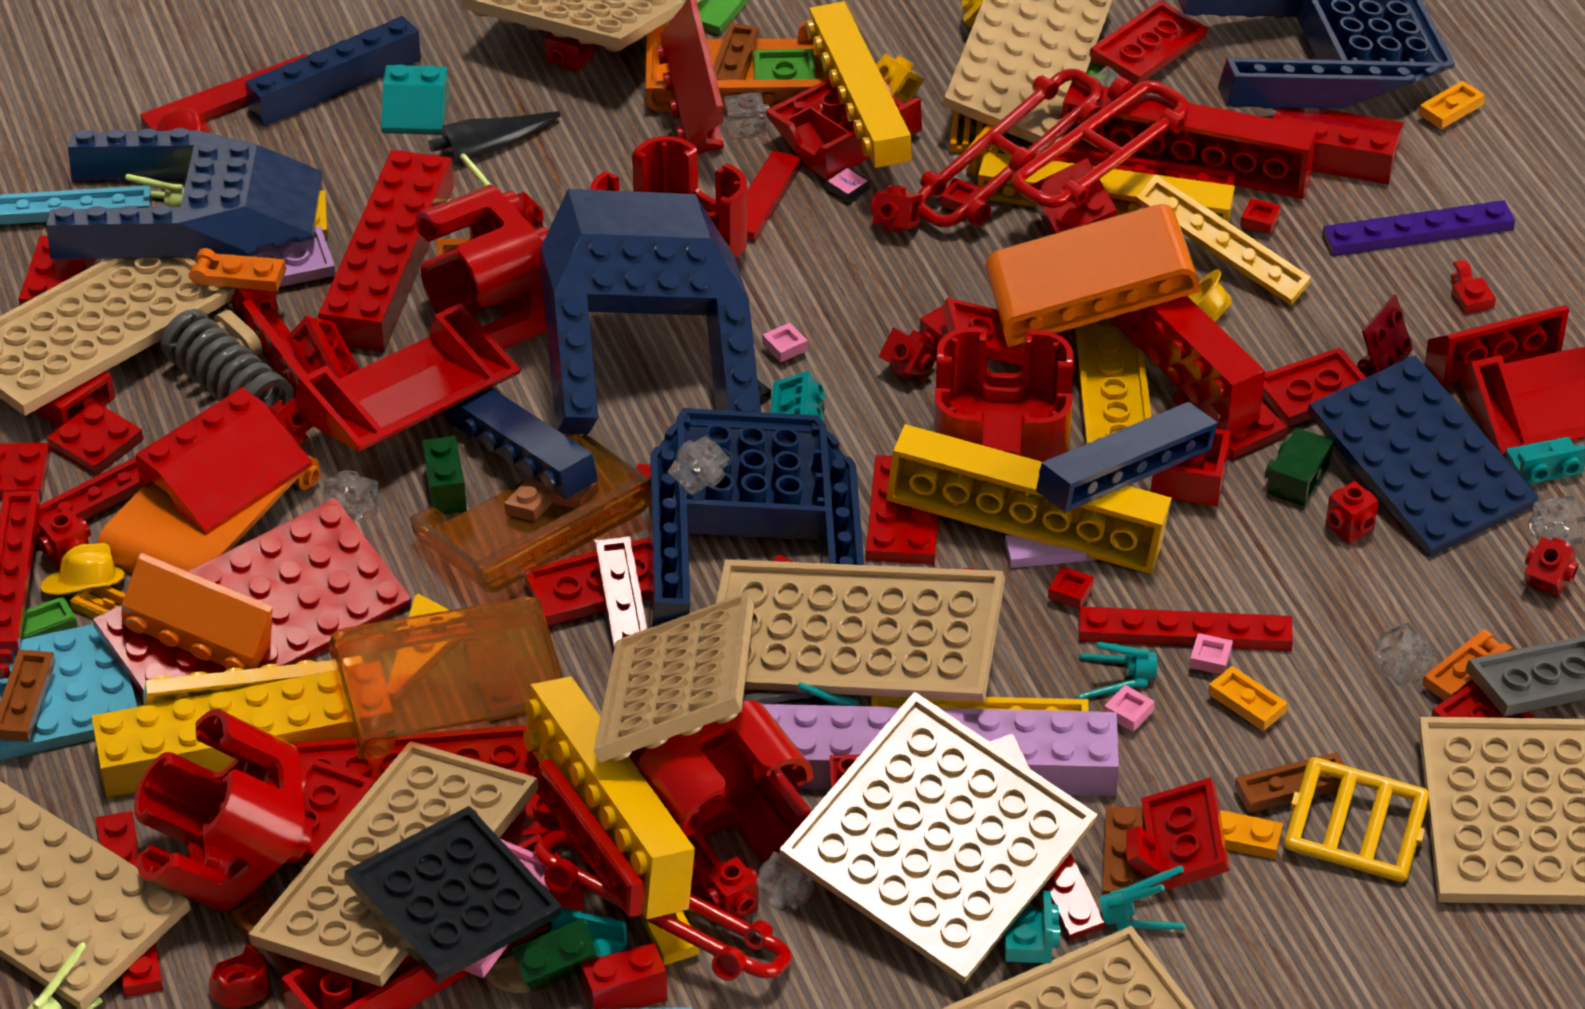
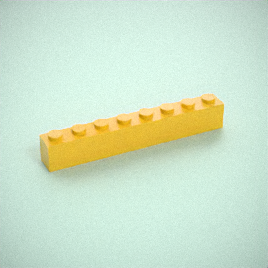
M845 1L810 7V20L806 21L807 35L809 39L813 38L816 54H821L822 66L824 71H829L832 88L837 87L840 105L845 104L847 119L849 122L853 121L854 133L857 139L862 140V149L865 157L870 156L875 168L912 161L911 134Z
M985 151L978 175V186L983 187L1007 167L1011 156ZM1051 161L1027 178L1025 182L1031 185L1074 163ZM1113 169L1100 178L1117 209V216L1143 209L1142 206L1136 203V196L1155 175ZM1157 175L1230 223L1235 186ZM1012 179L987 200L1035 207L1032 201L1015 190Z

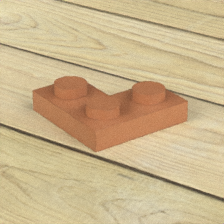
M528 477L504 503L505 515L535 522L552 503L582 511L599 493L598 481L571 497L564 499L555 492L547 490L537 480Z

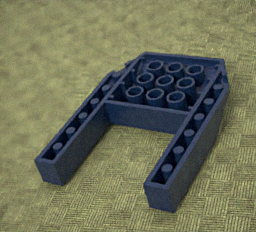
M1178 0L1183 14L1191 16L1297 18L1317 60L1226 58L1218 90L1225 105L1234 108L1342 109L1452 69L1455 65L1454 59L1422 0Z
M176 128L171 131L143 129L141 131L127 132L122 129H113L109 132L80 130L71 133L68 144L72 180H126V174L150 179H186L181 206L159 205L154 208H138L136 206L105 208L94 206L89 209L60 207L50 210L46 224L50 259L196 257L198 251L202 248H208L214 251L215 254L247 256L255 254L256 247L272 244L274 248H279L289 243L313 239L323 176L322 171L260 145L198 130L188 131L184 128Z
M568 189L540 248L555 429L562 434H589L599 418L589 312L705 315L707 318L716 410L761 412L749 298L732 251L696 194Z
M682 409L676 418V423L669 427L665 433L664 440L659 447L656 446L650 455L648 543L651 627L689 614L688 534L820 540L822 563L864 565L856 464L850 456L845 457L839 449V441L833 434L827 431L826 424L819 415Z

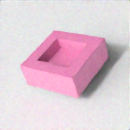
M790 322L762 335V344L780 363L808 351V340Z
M1198 633L1190 657L1189 668L1221 675L1226 671L1233 641Z
M1124 685L1104 706V712H1117V723L1134 732L1154 711L1155 701Z

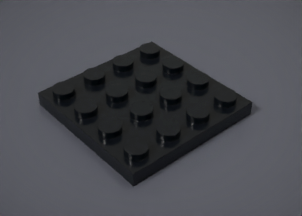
M470 806L345 870L344 881L436 984L561 916L562 905Z

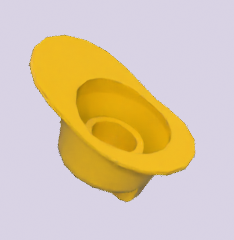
M1219 269L1210 272L1199 282L1201 292L1187 295L1214 322L1221 317L1232 302L1231 297L1219 283L1221 276Z
M82 544L67 551L62 558L60 571L46 577L41 582L40 589L45 594L63 595L90 588L107 587L122 581L125 573L121 568L114 565L108 544Z

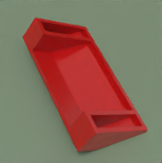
M459 303L434 315L429 337L340 379L327 365L300 377L294 404L315 428L359 452L520 374L521 369L469 311Z
M1585 346L1504 363L1502 355L1471 361L1460 373L1459 376L1471 410L1491 443L1503 456H1505L1507 448L1568 436L1571 441L1585 438Z

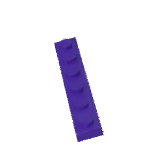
M1505 200L1323 226L1322 237L1331 256L1514 230L1515 218Z

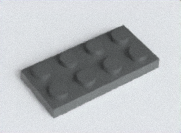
M1585 635L1472 658L1468 660L1465 671L1504 717L1584 700Z

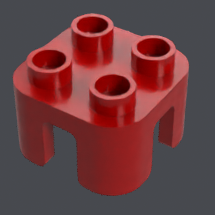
M659 136L644 141L634 149L632 153L633 192L696 194L732 251L734 258L736 259L745 251L748 243L747 180L741 170L727 163L715 172V200L704 194L699 188L698 151L692 143L678 137ZM603 171L592 181L590 190L620 191L619 178L608 171Z
M490 184L417 214V232L427 242L468 226L470 230L469 241L461 243L458 248L431 258L421 265L423 287L436 314L459 303L470 314L492 306L500 308L506 317L482 327L503 350L547 333L540 248L549 230L546 227L534 229L527 221L523 204L515 192L508 191L502 193L496 186Z
M974 327L960 328L942 337L937 347L933 432L1041 462L1069 451L1073 394H1071L1073 349L1066 339L1049 331L1029 330L1024 335L1022 370L1019 373H993L986 369V330Z
M743 701L742 711L730 721L724 723L714 721L703 725L698 732L692 735L682 736L678 734L667 738L664 744L656 748L647 749L646 746L640 748V759L637 769L695 848L690 891L693 895H704L706 872L717 864L722 863L705 841V837L725 828H735L763 864L774 865L785 860L780 857V848L812 812L804 799L784 776L781 769L791 782L798 787L813 780V768L763 704L758 701Z
M213 709L196 721V739L235 758V760L223 771L213 772L177 754L164 752L145 771L138 785L134 800L136 819L147 827L183 842L189 850V858L179 853L171 854L150 845L138 855L137 868L139 875L147 881L215 911L227 912L237 904L242 905L255 898L262 887L263 881L285 862L288 864L297 862L304 855L310 844L312 828L310 823L305 821L303 788L306 782V769L300 765V756L296 746L220 709Z

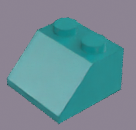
M386 65L382 90V133L442 134V126L445 125L450 98L448 67L433 65Z

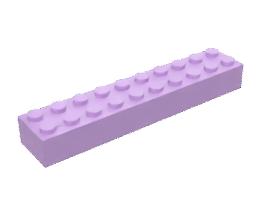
M763 704L813 768V780L798 787L791 782L781 769L784 776L795 789L831 790L829 756L862 754L901 708ZM940 708L989 742L1013 734L1030 770L1066 794L1116 796L1119 770L1117 712Z

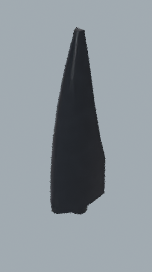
M559 111L513 117L467 119L443 125L442 137L429 140L428 144L431 152L443 150L447 157L452 158V163L463 162L460 158L462 153L466 154L469 159H473L499 150L544 128L558 119L561 114Z

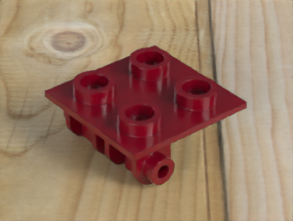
M1394 294L1362 330L1368 352L1364 358L1358 361L1357 366L1366 377L1403 361L1413 350L1412 340L1408 335L1403 311L1400 308L1397 295Z

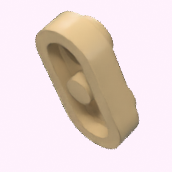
M225 310L214 317V321L218 323L219 327L225 329L230 336H233L241 345L248 348L251 354H255L257 357L263 354L262 345L256 333L232 311Z

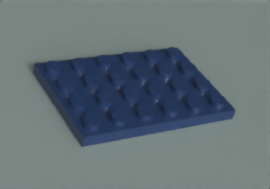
M1416 355L1314 401L1308 406V415L1329 439L1334 440V446L1428 557L1535 506L1539 497Z

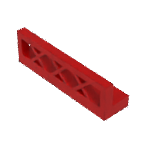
M252 299L242 302L245 324L256 333L262 345L263 355L276 373L291 384L293 395L296 397L299 378L307 375V373L301 366L286 338L291 332L275 311L263 315Z
M306 315L286 337L307 374L326 365L338 379L359 370L338 328L332 321Z

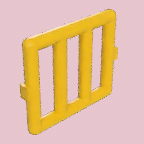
M1312 757L1307 762L1299 792H1295L1290 809L1293 810L1284 840V846L1290 851L1393 881L1405 882L1409 876L1416 846H1421L1425 832L1422 824L1429 802V791L1419 786L1318 757ZM1319 774L1341 779L1323 844L1301 838ZM1355 784L1377 790L1359 855L1337 849ZM1392 794L1413 800L1396 865L1374 859Z

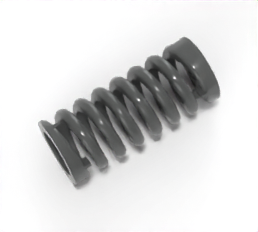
M198 309L186 310L173 318L165 328L160 342L163 355L178 366L181 371L189 375L193 381L210 393L217 401H221L241 387L261 401L273 388L270 396L264 402L267 407L278 400L285 403L293 399V388L288 381L278 373L273 372L272 368L262 363L261 359L255 354H251L248 348L241 345L236 338L230 336L225 329L220 328L214 320L209 319L208 315ZM190 322H193L191 325H189V326L184 330V332H183L182 335L180 336L178 342L176 343V340H177L178 335H179V333L181 332V330H182L187 324H189ZM198 333H200V335L193 341V343L191 344L190 348L188 349L189 344H190V342L192 341V339H193Z

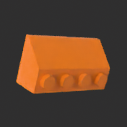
M141 553L137 559L121 605V624L126 625L128 629L135 633H145L155 637L169 647L176 646L191 652L200 660H210L220 664L227 670L231 668H242L243 670L256 669L271 644L273 607Z

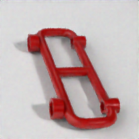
M1072 68L1061 70L1050 79L1044 75L1038 76L1032 85L1034 93L939 174L931 170L923 174L920 180L922 188L917 193L922 195L920 217L940 228L956 226L964 219L976 227L984 225L991 215V206L985 201L1013 178L1015 172L1009 168V165L951 214L940 215L928 207L926 201L932 195H941L946 189L947 183L992 144L1012 157L1014 152L1020 147L1003 135L1042 101L1053 99L1062 84L1068 81H1076L1088 88L1091 94L1027 148L1036 157L1077 122L1082 124L1102 109L1098 106L1104 94L1102 84L1086 72Z
M1121 76L1117 77L1109 87L1108 98L1112 102L1036 157L1033 152L1025 147H1020L1014 152L1009 162V168L1015 172L1012 184L1018 193L1042 207L1056 208L1065 205L1069 201L1080 206L1088 196L1087 188L1167 129L1175 134L1179 133L1186 122L1184 116L1188 112V101L1181 93L1161 82L1148 80L1133 86V83ZM1146 93H1155L1176 106L1173 110L1167 108L1158 121L1122 147L1094 131ZM1081 139L1110 155L1076 181H1067L1062 191L1056 195L1042 193L1025 182L1027 178Z
M556 830L549 832L537 841L533 848L534 856L542 866L547 868L544 873V880L552 891L564 893L577 884L621 907L601 879L576 867L571 861L561 859L549 852L557 845L567 846L578 851L580 858L588 863L566 831ZM690 893L689 910L743 937L745 944L749 948L754 950L764 948L775 954L776 958L771 963L756 961L743 954L738 948L727 946L668 914L646 919L643 913L636 915L713 955V972L724 981L736 979L743 971L758 978H775L792 961L793 956L790 948L773 936L772 926L768 922L758 920L751 925Z

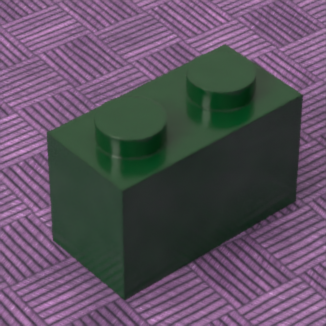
M1296 427L1289 439H1283L1276 460L1271 459L1266 467L1264 477L1268 479L1267 494L1305 507L1331 465L1334 440Z
M456 436L422 440L425 474L433 516L467 512L465 482Z
M584 918L512 948L525 984L534 992L580 973L581 963L603 957L593 930Z

